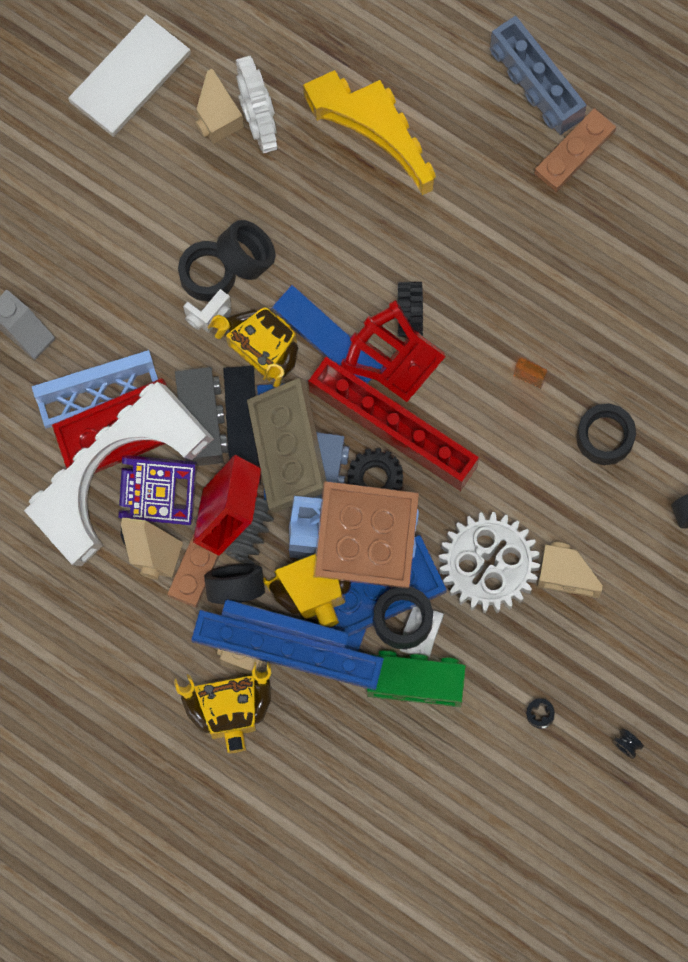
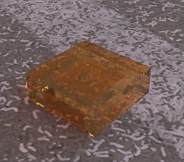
M519 358L515 366L514 377L540 389L546 380L547 369L524 358Z

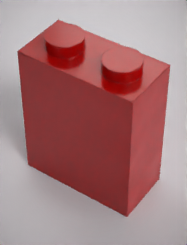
M234 455L203 488L193 543L220 556L252 523L261 468Z

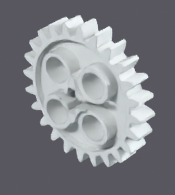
M251 56L237 59L238 75L236 78L241 93L239 100L243 113H245L244 116L247 122H249L253 139H257L262 153L277 150V140L275 137L277 131L273 119L275 112L269 92L264 86L260 70H256Z
M492 512L490 520H485L483 513H479L478 522H474L468 516L466 527L459 522L456 524L458 534L448 532L447 537L452 543H442L441 548L448 554L439 555V561L447 565L440 567L439 573L449 575L443 580L445 586L453 584L450 596L458 593L461 594L460 605L470 600V609L472 611L476 608L477 604H481L483 613L487 612L489 605H493L496 613H499L500 604L502 603L510 610L512 608L511 599L514 598L521 603L523 601L521 591L530 594L532 590L527 582L536 583L538 577L531 572L538 571L540 568V564L532 562V560L539 558V552L530 551L535 546L536 541L525 540L529 533L528 529L521 532L517 531L519 526L518 520L511 526L508 525V515H505L501 522L497 521L495 512ZM483 535L489 536L493 539L494 544L491 547L484 548L478 544L477 539ZM505 541L506 545L496 555L494 565H490L478 584L474 585L472 581L482 571L484 559L488 561L500 542ZM507 553H513L517 555L519 562L516 565H508L503 561L502 557ZM464 560H470L476 565V569L472 572H464L460 569L459 564ZM488 578H497L502 586L497 590H490L484 582Z

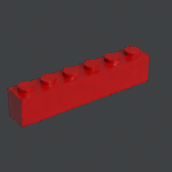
M328 357L324 358L308 380L309 392L460 492L478 468L479 457Z

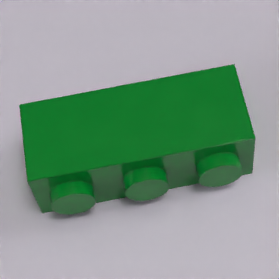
M379 651L378 655L371 654L384 658L376 690L367 689V697L461 707L466 665L459 664L460 660L441 658V662L428 661V656L411 654L409 658L397 657V653L391 651Z

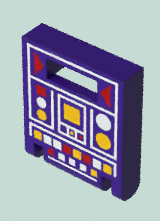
M122 456V464L133 465V469H121L119 506L130 507V510H119L118 518L191 525L193 523L197 462ZM176 478L188 479L186 505L176 504L175 506Z

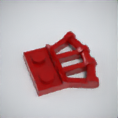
M394 300L389 303L390 307L372 317L368 316L363 322L364 327L359 333L355 332L351 336L347 357L342 359L340 366L352 374L377 380L408 402L446 356L442 350L412 328L399 303ZM396 318L408 338L403 342L382 325ZM373 334H376L397 350L391 358L368 342ZM361 350L383 365L381 370L357 363Z

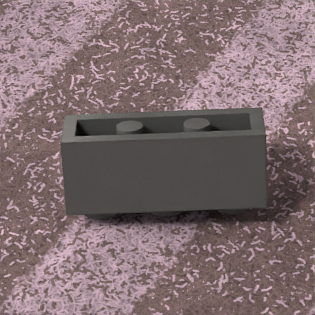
M211 367L175 371L178 400L214 438L193 460L185 458V461L197 462V466L224 463L223 453H228L226 434L220 435L219 424L225 423L223 405L217 406L215 396L221 394L219 376L213 377Z

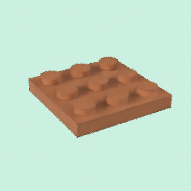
M325 481L323 483L313 577L409 588L419 493Z

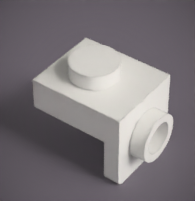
M221 289L202 311H199L189 302L183 306L186 315L185 320L195 329L203 328L208 333L212 328L208 329L207 326L214 316L228 317L231 312L230 296Z
M417 606L411 611L403 632L404 636L414 633L422 623L421 611ZM433 611L432 630L427 639L417 647L407 650L400 649V651L410 655H425L429 659L444 614Z

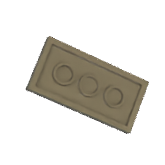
M297 378L248 399L247 403L269 510L276 513L291 507L294 496L313 498L321 495L326 476L306 381Z

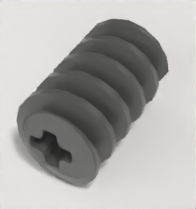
M256 497L252 523L224 551L234 560L243 564L255 565L248 558L249 555L258 556L260 553L253 545L264 544L265 542L258 536V533H269V529L263 525V522L274 521V518L268 514L267 500Z

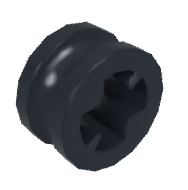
M538 698L533 700L527 707L526 715L528 722L533 727L539 729L550 726L555 716L553 705L546 699ZM540 706L546 707L545 712H550L549 717H543L541 722L534 720L536 715H531L532 710H538Z
M622 728L619 732L621 734L620 737H615L612 742L622 753L634 759L636 757V750H642L644 745L636 736Z

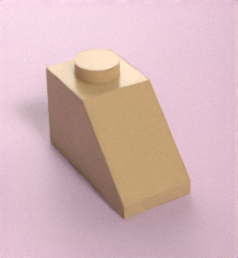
M213 69L208 70L196 109L198 121L195 124L203 137L208 136L211 142L215 144L240 130L244 125L242 114Z
M122 518L121 527L130 564L139 568L142 576L158 580L159 576L172 577L183 542L145 520Z
M560 542L545 545L538 588L594 598L600 597L603 585L577 550L570 549V545Z

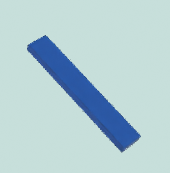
M202 610L199 611L191 639L193 643L265 662L268 661L272 664L374 691L377 687L384 658Z

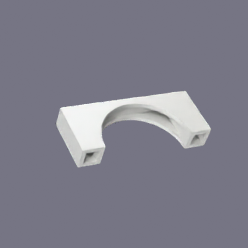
M156 382L146 386L139 395L141 398L133 406L128 405L122 409L117 416L118 420L111 427L103 428L96 435V441L89 448L80 450L74 456V463L68 469H62L57 472L51 479L52 484L45 491L37 492L29 500L30 505L24 511L72 565L82 566L103 546L90 523L87 497L92 476L107 455L118 447L130 442L154 440L166 443L178 451L184 458L193 460L214 439L166 385Z

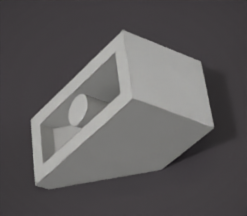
M6 290L0 296V331L33 360H36L55 340V337L34 313L10 291Z

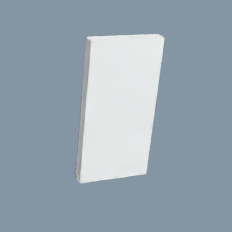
M146 15L68 98L69 102L114 137L191 54V50Z

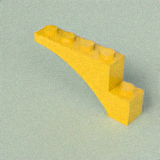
M334 70L303 84L304 98L316 121L320 119L329 120L369 138L389 153L403 167L422 195L433 191V182L436 178L434 169L429 162L425 163L420 154L423 152L416 137L411 138L407 131L409 124L405 115L402 112L398 114L394 106L396 104L395 97L389 87L384 88L381 80L351 93L345 78L340 79Z

